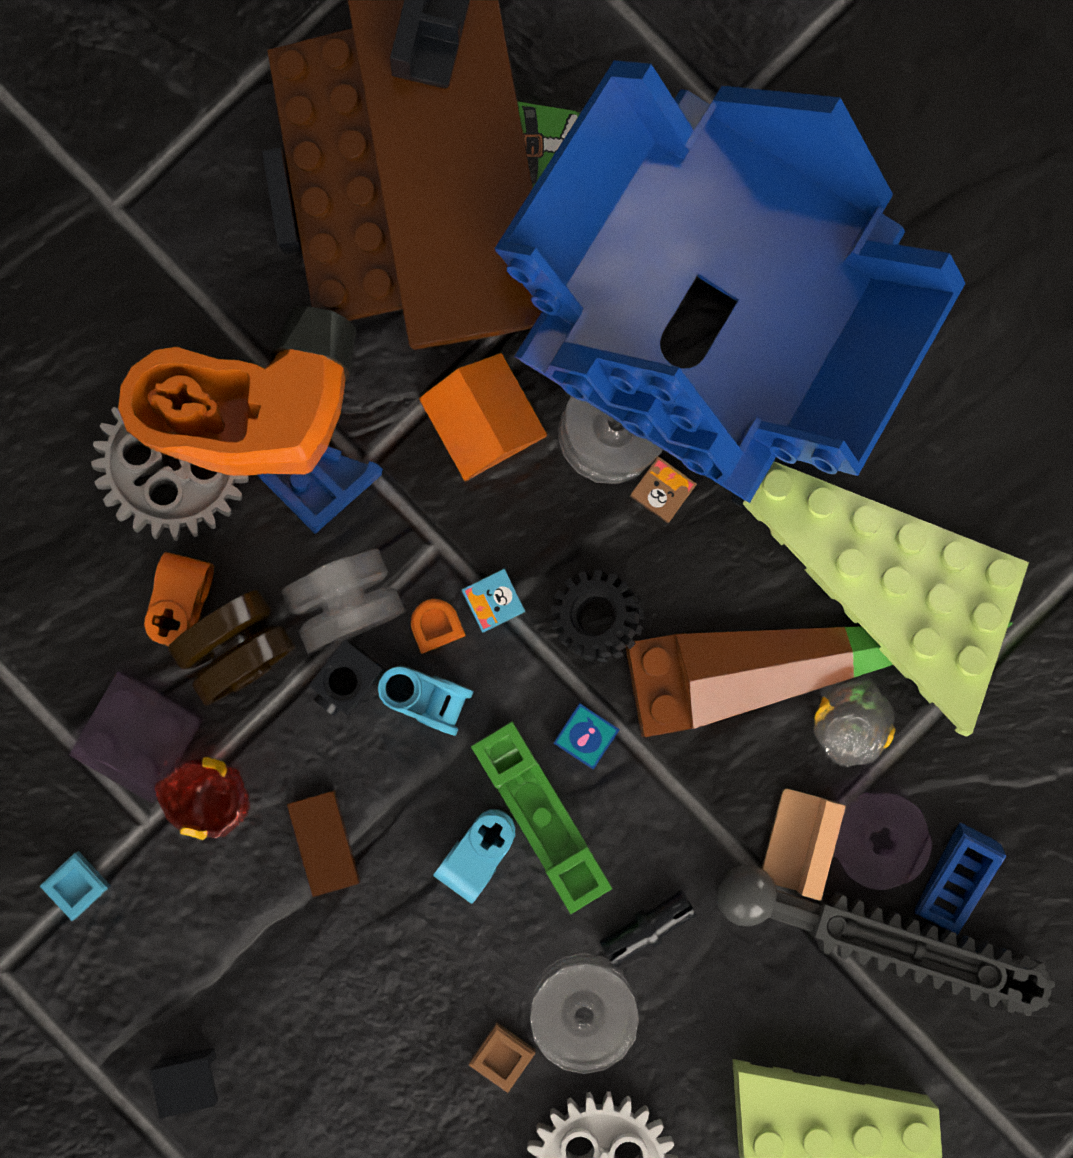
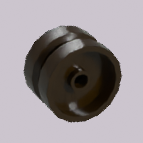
M258 590L248 592L212 612L182 633L167 648L180 669H194L210 660L213 661L196 675L192 683V687L205 706L253 683L271 670L274 664L283 659L296 647L282 626H270L253 636L251 635V633L267 621L272 611Z

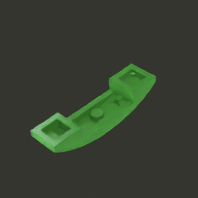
M514 723L507 724L471 746L546 870V874L570 914L612 890L613 888Z

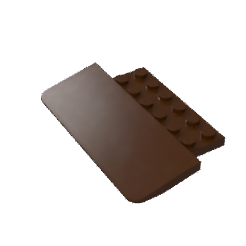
M348 0L353 28L267 50L312 307L333 311L349 321L403 309L409 346L414 350L498 336L532 328L542 311L532 303L531 299L533 296L526 287L510 276L507 272L508 265L494 249L533 188L499 0H470L450 85L446 89L392 76L390 56L404 0Z

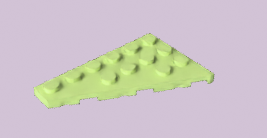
M774 461L751 502L748 503L744 500L743 505L758 521L765 523L769 527L771 535L781 545L785 544L807 567L805 571L831 599L837 600L843 606L844 613L855 624L858 622L881 646L879 650L904 677L914 681L918 686L920 694L929 703L933 702L957 727L955 731L966 737L971 735L1029 562Z

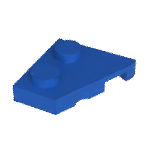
M328 446L313 471L307 474H259L257 476L316 534L382 475V468L371 461L365 464L341 455L342 451Z

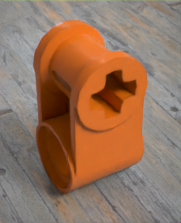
M164 552L156 569L154 589L144 622L146 633L153 641L169 646L177 637L199 622L202 608L213 580V563ZM173 618L179 621L180 627L178 631H169L163 628L164 619Z

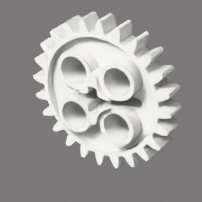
M608 1091L604 1096L602 1104H595L591 1092H586L585 1106L581 1108L578 1107L571 1097L568 1098V1114L565 1116L552 1108L550 1110V1117L554 1125L550 1127L539 1122L536 1126V1131L543 1141L529 1140L527 1143V1150L537 1158H618L615 1155V1150L624 1142H633L640 1146L641 1151L636 1158H678V1155L665 1154L674 1146L672 1136L657 1138L664 1128L661 1119L647 1124L649 1109L646 1105L634 1114L631 1112V1098L629 1096L622 1100L619 1107L613 1106L612 1095ZM575 1137L587 1138L593 1144L589 1153L582 1156L573 1155L566 1146Z

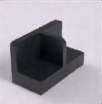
M404 0L390 56L392 76L444 89L448 88L470 0Z

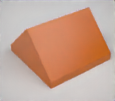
M502 353L456 369L419 398L464 481L473 478L547 437V433Z

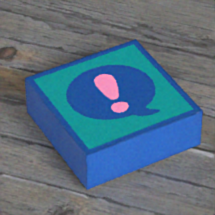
M579 703L553 743L594 770L620 729Z

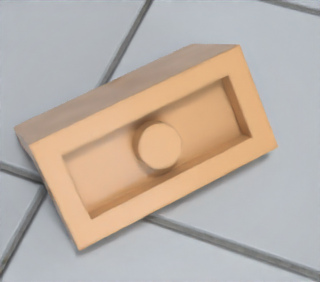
M788 788L782 790L761 868L770 875L775 885L796 890L802 896L821 901L845 805Z

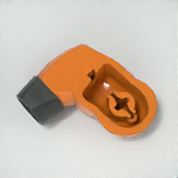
M310 306L295 307L289 311L271 353L273 361L265 368L239 360L216 359L179 347L154 350L131 367L121 384L118 409L127 432L141 443L157 452L218 473L233 476L307 474L313 471L327 450L341 414L345 381L349 380L356 328L345 317L333 311Z

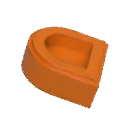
M426 600L419 604L412 614L411 629L421 654L466 636L456 610L443 600Z

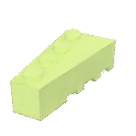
M732 1059L740 1158H942L939 1109L927 1095L870 1084L849 1083L838 1078L822 1075L821 1077L795 1073L789 1069L779 1067L768 1068Z

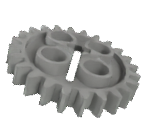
M115 407L111 409L117 424L114 426L101 423L100 429L109 439L108 441H94L93 443L94 449L105 455V458L91 461V465L96 471L106 472V475L94 482L97 489H112L103 501L107 507L121 503L116 514L120 522L133 515L135 516L133 521L135 532L141 531L148 523L151 524L154 539H158L163 528L166 527L170 528L173 539L178 540L181 527L187 526L190 533L197 537L198 522L203 520L209 527L214 529L216 528L213 513L218 511L228 517L231 515V509L225 501L227 498L241 501L243 498L242 493L234 486V483H248L249 476H233L217 472L213 478L201 480L192 474L194 464L180 459L181 468L179 470L173 471L169 466L162 468L164 466L163 457L166 454L149 448L151 456L147 462L141 465L129 464L125 460L127 451L133 446L145 445L127 432L119 409ZM158 471L145 484L141 486L134 484L135 480L139 477H144ZM162 484H169L178 490V495L171 504L158 505L151 500L153 490Z

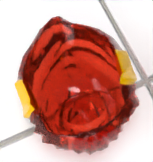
M209 757L184 761L167 777L156 782L154 786L158 802L166 819L180 831V834L204 840L206 837L214 839L218 837L224 838L239 823L244 821L250 809V795L247 792V788L244 787V781H242L240 772L236 768L227 766L223 761Z

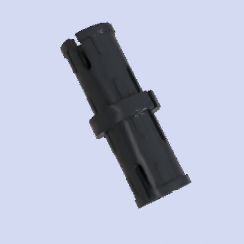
M682 890L677 891V894L648 912H645L643 909L634 914V921L607 938L600 940L607 957L611 956L610 961L615 967L620 966V963L649 945H652L654 948L663 943V936L690 919L698 917L690 901L686 900L687 897Z

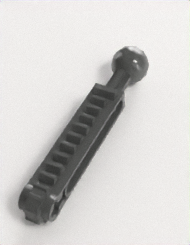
M741 865L734 867L723 875L717 886L716 900L719 910L727 920L738 926L751 927L761 924L767 918L807 930L813 937L817 938L818 948L825 954L829 955L837 945L838 956L847 959L854 950L856 961L861 965H865L873 956L874 967L880 971H884L891 962L892 973L902 977L910 968L911 979L917 983H921L928 974L929 985L939 989L947 980V990L952 994L958 995L965 986V995L970 1000L976 1001L983 993L984 1002L987 1005L995 1007L1001 1000L1002 1008L1010 1013L1016 1011L1025 1016H1031L1032 1012L1038 1011L1042 1007L1047 1008L1050 1004L1048 999L1051 996L1052 988L1055 987V982L1050 979L1048 972L1045 970V964L1037 959L1033 961L1025 954L1018 953L1015 958H1012V952L1004 947H1000L994 954L993 945L982 941L975 949V940L964 935L957 943L956 933L948 929L938 938V927L927 923L920 932L919 921L911 917L901 926V915L891 911L883 920L882 909L874 905L864 914L863 901L855 898L847 908V897L836 891L828 902L816 900V903L778 891L770 875L757 866ZM1007 975L1019 981L1029 980V988H1020L1018 991L1006 983Z

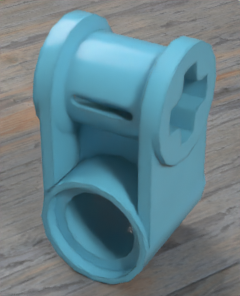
M396 666L389 669L383 674L378 685L379 697L386 706L416 718L420 723L456 736L459 730L455 724L466 698H472L474 693L473 690L435 675L432 677L406 666ZM403 674L412 680L414 693L408 700L397 701L388 694L387 683L393 675ZM447 695H450L451 698L443 716H440L439 713Z
M500 809L484 811L477 817L461 841L456 842L433 876L472 904L497 870L496 867L511 847L516 830L513 819L508 813ZM495 823H498L503 827L500 836L504 841L494 839L490 844L483 839L486 830L481 826L485 825L491 828Z

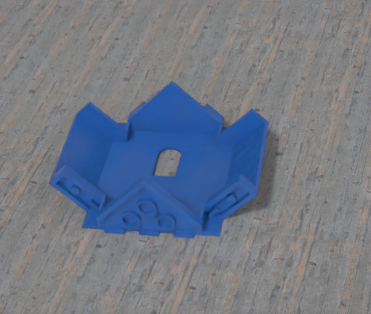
M615 60L494 248L508 265L507 272L510 276L526 287L533 296L531 299L532 303L542 311L514 357L562 386L572 397L591 404L620 422L633 435L649 440L681 460L691 471L710 478L748 503L751 502L776 457L791 464L796 463L797 460L813 464L819 470L829 474H836L837 471L856 476L859 475L966 283L950 253L898 245L905 233L903 227L882 214L893 193L840 97L721 86L711 104L690 91L680 89L674 99L652 64ZM697 276L737 301L703 360L694 367L679 368L671 365L664 358L660 348V339Z

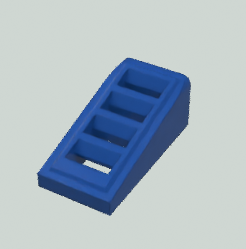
M959 823L914 909L915 914L958 935L1006 858L1002 845L971 827ZM969 847L984 855L982 860L980 861L965 853L966 849ZM959 863L974 871L973 877L970 878L955 870L957 864ZM947 880L966 889L964 895L962 896L945 887L944 885ZM940 897L957 906L955 913L935 904L936 898Z

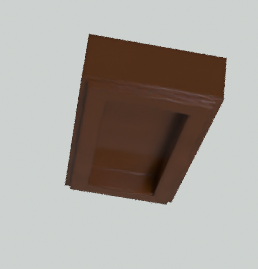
M335 790L288 803L287 807L312 897L359 884L361 881Z

